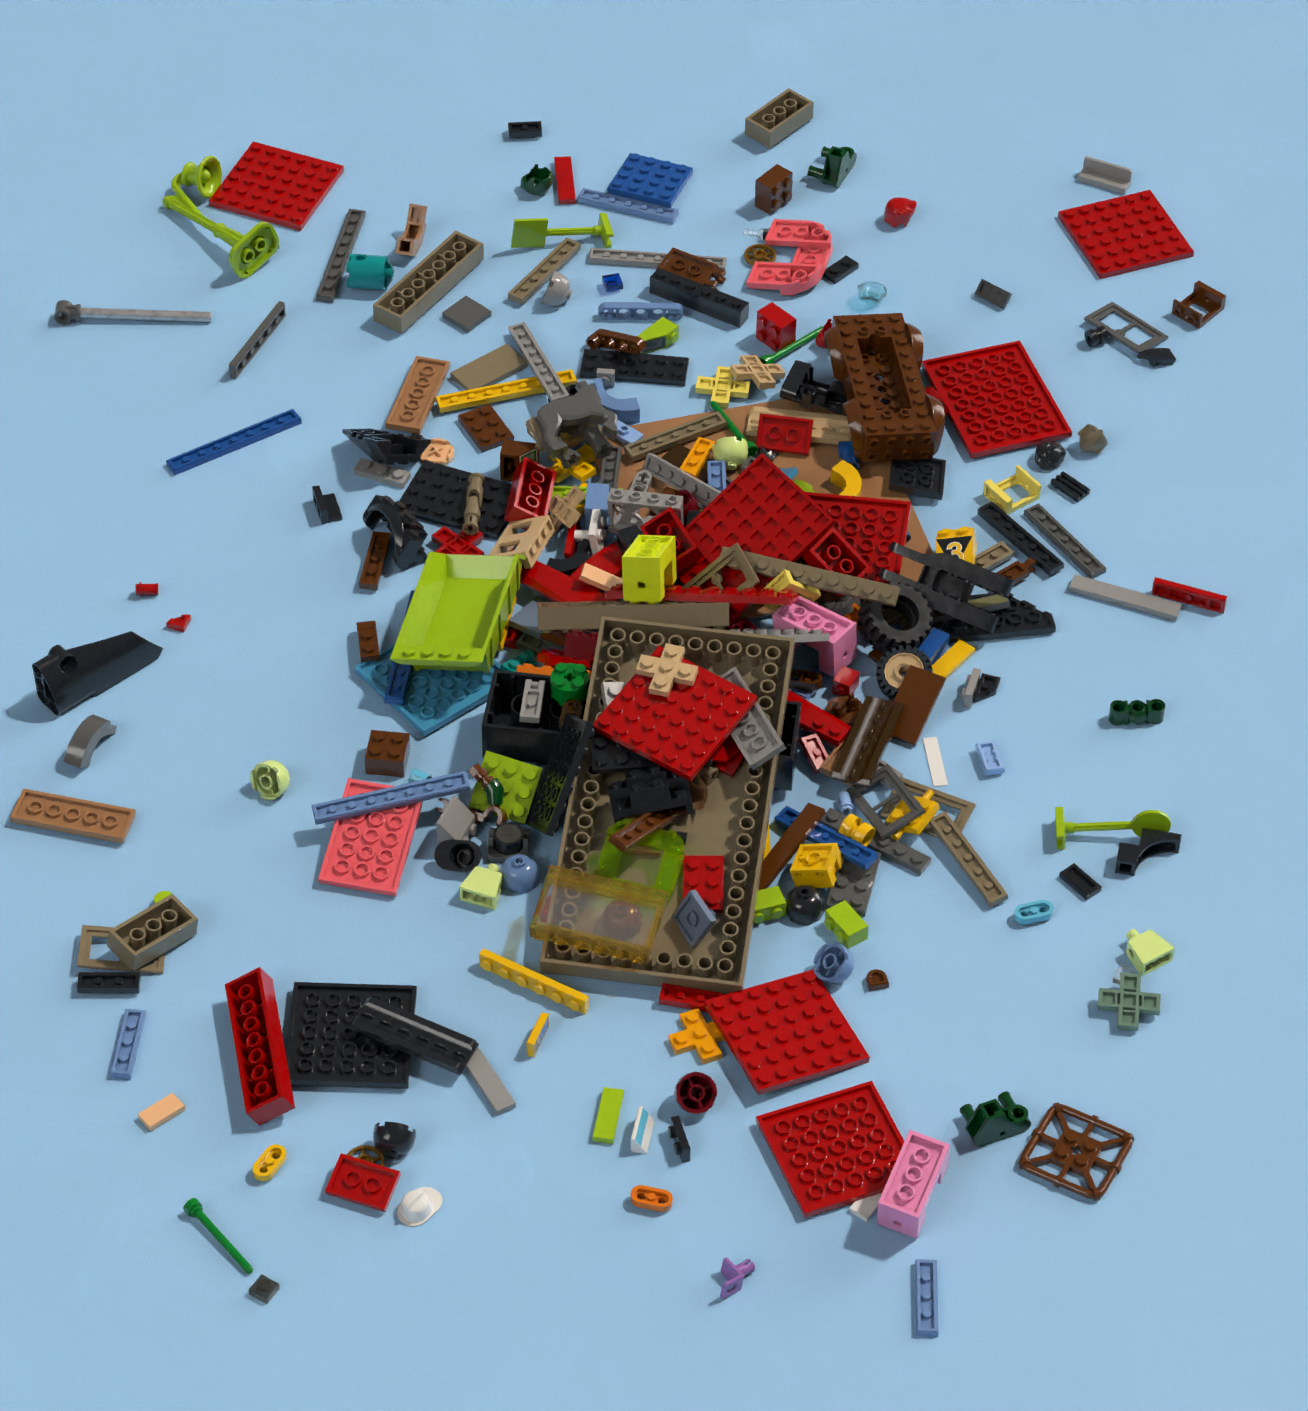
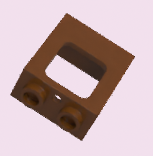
M1198 280L1194 283L1193 293L1181 302L1176 299L1173 300L1172 314L1200 329L1224 310L1226 295ZM1196 304L1207 310L1208 313L1203 316L1201 313L1190 308V306Z

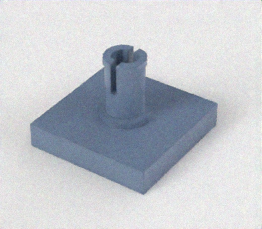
M696 890L688 892L671 916L691 948L698 947L717 921L715 919V912L712 909H708Z

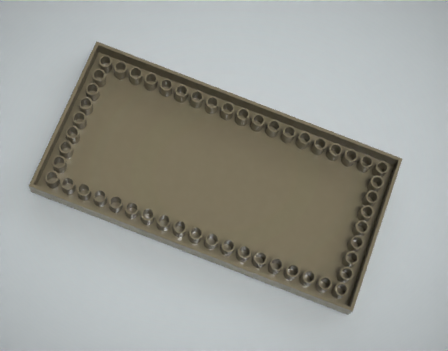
M601 617L583 720L594 723L604 711L600 686L603 682H629L636 673V667L641 654L651 656L658 646L664 648L665 644L668 643L685 647L684 659L718 676L736 667L750 691L757 695V702L781 739L794 657L795 638ZM594 731V734H593V735H601V734H599V733H597V732ZM589 739L586 745L587 753L581 759L579 764L581 766L580 772L573 780V791L569 795L540 956L541 972L662 987V984L665 983L723 993V995L739 990L743 991L779 754L752 770L747 760L744 759L733 778L719 772L715 780L707 784L705 779L700 776L708 790L705 807L702 810L694 809L693 814L687 815L686 812L663 827V830L670 828V830L687 832L686 845L662 841L660 856L620 854V850L608 841L610 835L622 828H615L607 786L611 785L614 781H624L626 779L625 774H629V772L593 774L591 739ZM712 762V767L715 768L718 762ZM694 777L692 780L693 784L699 786L698 779ZM669 788L670 794H674L672 789ZM684 855L724 856L723 913H715V919L717 920L698 947L691 948L671 918L683 901ZM619 899L634 902L642 914V926L639 934L626 941L610 938L602 926V917L606 906Z

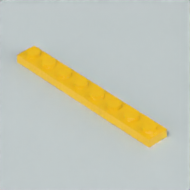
M572 369L556 372L565 388L577 383ZM535 376L435 397L440 413L544 393L545 391Z

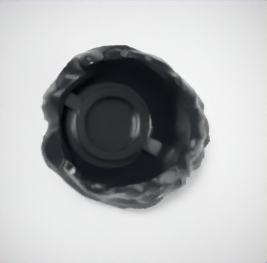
M1045 441L1040 443L1035 450V463L1042 470L1057 469L1064 461L1066 451L1059 442Z

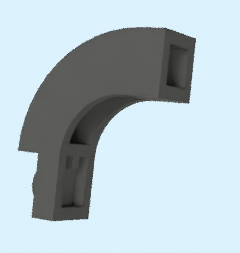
M88 716L74 732L68 744L63 762L78 768L88 767L94 748L103 736L115 734L117 726L110 724L111 721L99 716Z

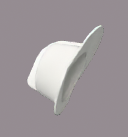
M421 1187L409 1191L404 1195L397 1208L398 1219L407 1226L415 1227L422 1225L442 1206L443 1199L441 1194L431 1187Z

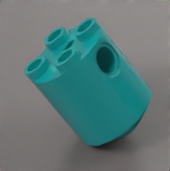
M349 254V262L346 264V272L349 273L346 282L347 288L386 290L394 277V267L389 263L388 256Z

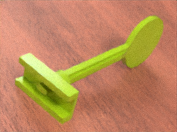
M1055 807L1057 850L1065 849L1066 834H1074V832L1132 829L1137 836L1141 837L1142 828L1168 832L1171 827L1170 817L1159 810L1143 811L1137 814L1132 821L1074 823L1065 822L1063 807Z

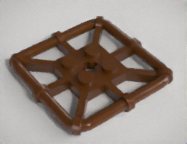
M1057 1102L1053 1103L1038 1127L1032 1131V1137L1023 1150L1018 1165L1020 1169L1053 1183L1057 1188L1062 1187L1085 1198L1097 1201L1106 1193L1116 1174L1120 1173L1121 1165L1132 1148L1134 1137L1131 1133L1100 1120L1096 1115L1090 1116ZM1063 1113L1088 1123L1084 1133L1082 1134L1070 1129ZM1054 1115L1063 1132L1059 1139L1044 1134ZM1097 1127L1120 1138L1100 1142L1091 1138L1090 1135L1094 1128ZM1038 1142L1053 1147L1050 1154L1029 1159ZM1123 1146L1114 1162L1099 1158L1102 1151ZM1073 1150H1078L1081 1152V1154L1077 1153L1076 1155H1074ZM1052 1163L1063 1169L1056 1176L1037 1168V1166ZM1094 1165L1108 1171L1099 1188H1096L1090 1175ZM1069 1171L1082 1176L1088 1189L1065 1180Z

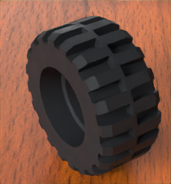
M887 583L900 587L895 607L864 600L858 611L859 618L857 619V624L861 627L859 629L861 636L864 635V641L867 644L870 643L875 651H881L883 655L887 651L891 652V648L899 649L901 645H903V648H906V645L911 646L912 649L914 647L917 648L924 642L932 629L933 617L931 615L933 613L931 607L928 608L929 602L927 599H923V594L920 591L916 592L914 587L910 585L907 587L905 583ZM890 608L900 612L907 620L909 630L901 631L888 625L883 618L882 609Z

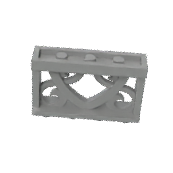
M610 489L607 499L609 533H616V531L635 524L640 529V526L651 520L642 518L639 514L635 513L636 510L643 507L652 510L658 515L671 506L684 525L683 496Z

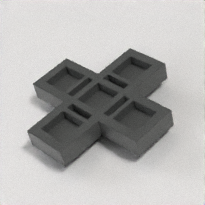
M843 595L837 602L822 600L816 604L844 616L853 612L852 605L854 603L857 605L861 603L859 598Z

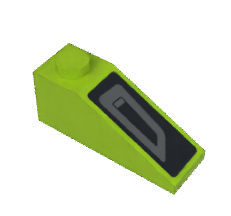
M664 317L660 318L638 335L646 343V349L641 354L664 349L675 343L679 338V326Z

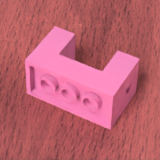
M799 595L798 601L791 605H782L772 614L773 629H781V632L783 629H794V633H796V629H808V633H810L811 629H821V633H829V641L795 642V649L804 643L819 651L820 671L835 678L842 666H848L857 657L856 622Z
M909 1130L879 1199L877 1224L913 1238H918L925 1222L927 1204L936 1183L941 1184L947 1170L950 1144Z

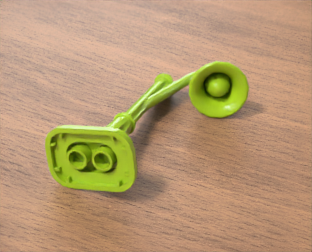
M211 155L205 157L199 165H195L193 162L186 163L182 172L178 173L171 181V188L175 195L163 198L162 203L164 207L168 210L173 209L210 230L215 238H220L232 246L228 260L234 273L243 279L250 277L276 252L279 246V238L274 227L270 223L259 222L246 235H243L226 227L224 223L217 224L203 216L180 186L182 184L187 187L195 185L202 197L211 198L221 185L222 168L218 159Z

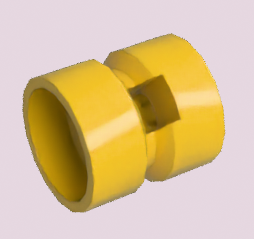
M852 813L843 820L838 832L867 847L872 841L876 829L866 822L862 823V819Z

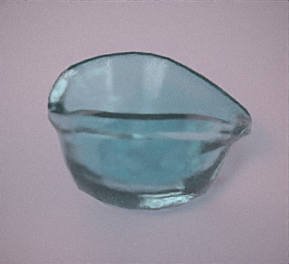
M865 282L857 286L859 300L867 305H877L887 295V290L881 283Z

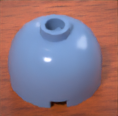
M515 854L508 857L501 865L502 887L507 891L511 892L513 890L517 891L518 894H524L536 888L539 881V868L530 856Z
M832 942L833 944H825L817 951L813 962L816 964L814 973L819 979L827 983L837 984L847 980L852 974L854 958L845 946Z

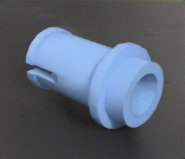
M846 791L839 793V812L848 816L854 811L850 794Z

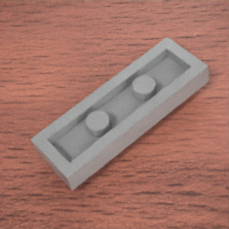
M361 458L354 468V475L404 489L411 478V472Z

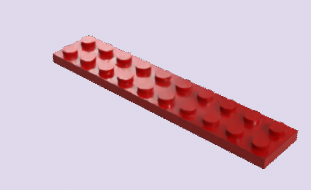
M623 583L611 586L610 589L606 590L605 598L623 599ZM672 585L671 588H664L665 597L662 599L664 601L791 605L798 601V593H793L792 589H782L779 592H774V589L770 588L763 589V591H756V588H744V590L737 591L736 587H727L725 590H719V587L700 589V586H689V588L682 589L680 585Z

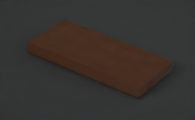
M912 665L909 666L893 701L904 704V709L894 729L892 738L914 746L917 745L944 686L945 677Z

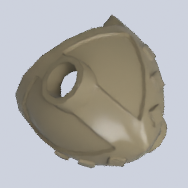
M1087 424L1077 433L1080 436V450L1095 452L1098 455L1108 444L1102 433L1103 430H1099L1091 424Z

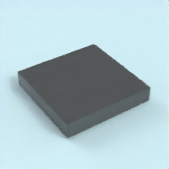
M468 296L463 297L442 312L443 318L467 333L491 316V310Z

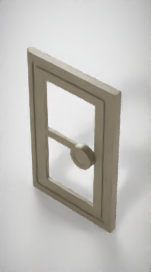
M735 543L685 584L682 589L689 588V586H701L711 578V582L717 585L719 590H724L721 585L723 577L717 574V572L734 558L747 579L737 587V591L744 590V588H752L760 581L739 544Z
M900 777L911 793L923 796L927 789H931L935 793L930 799L931 801L961 810L955 824L961 832L963 831L976 804ZM889 802L885 804L880 817L887 819L899 803L891 804ZM927 824L922 832L939 838L931 826Z
M82 925L77 967L133 972L120 958L119 961L89 959L92 937L108 938L109 930L114 927ZM165 953L155 958L153 964H145L134 972L163 974Z

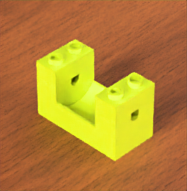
M638 535L622 556L623 601H629L630 603L647 601L649 604H658L665 597L664 587L673 585L677 579L675 536Z

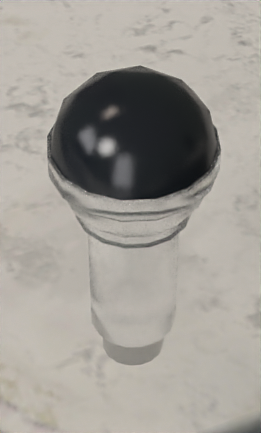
M747 228L743 230V234L765 240L768 230L765 228L759 230Z

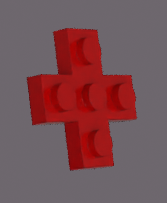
M443 526L431 535L432 541L441 546L435 551L437 553L484 555V552L475 546L484 539V534L480 531L475 535H467L463 531L457 535Z
M541 649V653L537 656L538 662L553 668L558 663L583 664L586 668H591V663H593L590 660L563 657L564 651L559 649Z

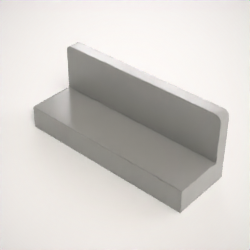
M1085 156L1083 169L1078 175V181L1125 195L1131 185L1132 169Z

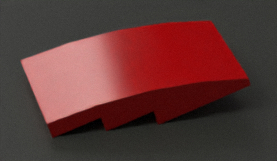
M615 542L604 547L585 562L619 578L622 577L623 555ZM583 563L573 574L570 575V577L600 592L603 591L598 587H595L582 580H579L582 567L585 563Z

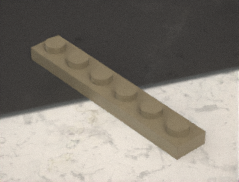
M565 238L508 293V299L523 305L551 278L554 271L557 272L581 249V243Z
M717 411L624 446V452L634 462L645 458L647 453L655 454L672 448L677 443L682 444L727 427V421Z
M945 811L933 817L929 825L988 905L993 907L1007 900L1008 894L947 812Z

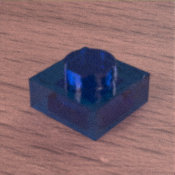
M619 273L602 276V283L606 292L623 289V282Z

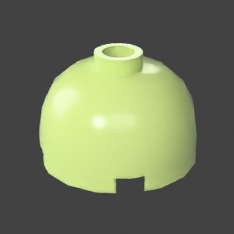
M724 437L716 440L717 444H712L714 460H724L727 470L736 469L744 464L748 457L747 441L742 438V441L736 440V437Z
M266 760L257 764L250 773L253 789L263 794L260 797L266 800H274L287 791L290 784L288 770L282 763L275 760Z

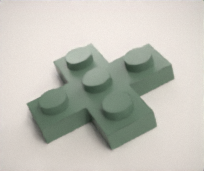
M1121 972L1119 990L1099 988L1097 1010L1117 1011V1029L1138 1031L1139 1014L1159 1016L1161 994L1140 992L1141 974Z

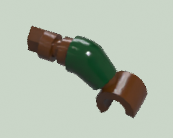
M478 763L475 764L468 772L478 783L482 782L481 786L486 793L487 804L490 805L484 811L483 817L491 818V815L497 812L498 820L496 825L507 823V813L504 809L500 808V805L503 804V785L497 778L494 779L492 776H488L489 772L485 768H482Z

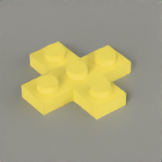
M717 366L715 378L697 377L695 393L712 395L711 401H716L721 408H728L730 397L748 398L750 381L734 380L730 367Z

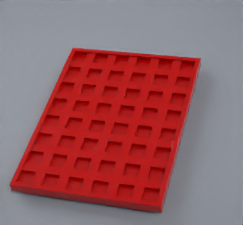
M761 453L685 527L703 554V557L679 572L677 578L684 585L720 557L723 546L730 548L735 543L739 544L742 551L795 563L836 521ZM723 567L717 572V574L723 577L721 585L724 590L727 587L737 588L747 580L743 572ZM756 575L760 582L752 588H756V591H761L773 578ZM710 578L700 586V589L717 587V585L713 584ZM733 603L730 605L729 626L752 604Z

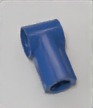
M852 441L838 442L839 458H842V460L851 464L856 470H859L860 462L854 455Z

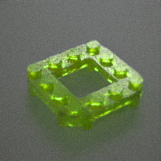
M623 819L611 827L609 826L599 863L594 872L598 892L607 898L614 900L626 899L634 902L637 906L649 909L665 908L674 895L685 858V846L681 837L674 830L666 831L660 829L636 844L664 852L655 885L650 887L616 878L623 852L611 844L608 839L610 835L632 821L631 819Z

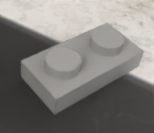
M973 668L972 674L967 675L965 684L967 688H963L961 693V699H964L963 707L971 709L980 681L981 669Z

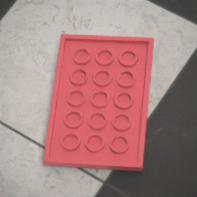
M348 778L342 798L394 786ZM423 801L336 820L319 874V883L396 897Z

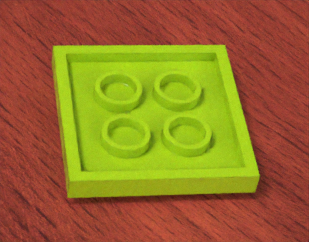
M486 751L481 767L489 772L488 776H492L494 779L497 778L503 785V804L500 805V808L506 811L508 820L525 825L543 768ZM476 781L468 807L484 812L490 805L487 804L486 793L481 786L482 782L478 783Z

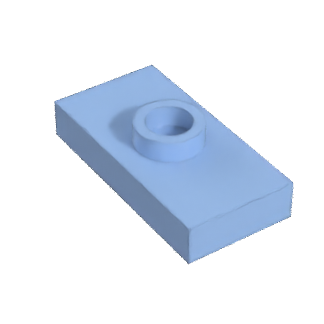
M617 420L616 439L627 445L644 439V434Z
M995 741L976 743L975 748L985 776L1004 773L1005 768Z

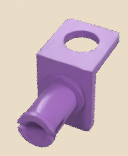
M727 1257L723 1259L721 1273L728 1281L722 1285L721 1299L740 1291L744 1276L755 1271V1265L750 1259H746L737 1265H734ZM731 1285H733V1288H731L729 1291H727V1289H728Z

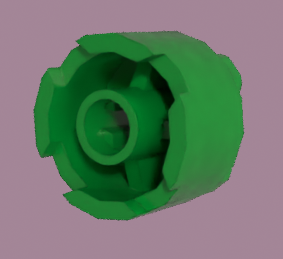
M558 663L555 665V669L550 675L551 698L558 701L560 706H563L564 702L569 699H576L580 702L586 701L589 689V673L583 664Z

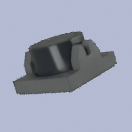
M510 822L500 824L496 828L490 827L488 862L503 863L508 857L515 854L528 856L530 829H522L519 825Z

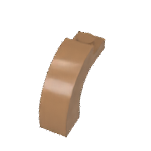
M409 204L405 231L401 237L398 236L396 254L416 256L425 234L428 206Z

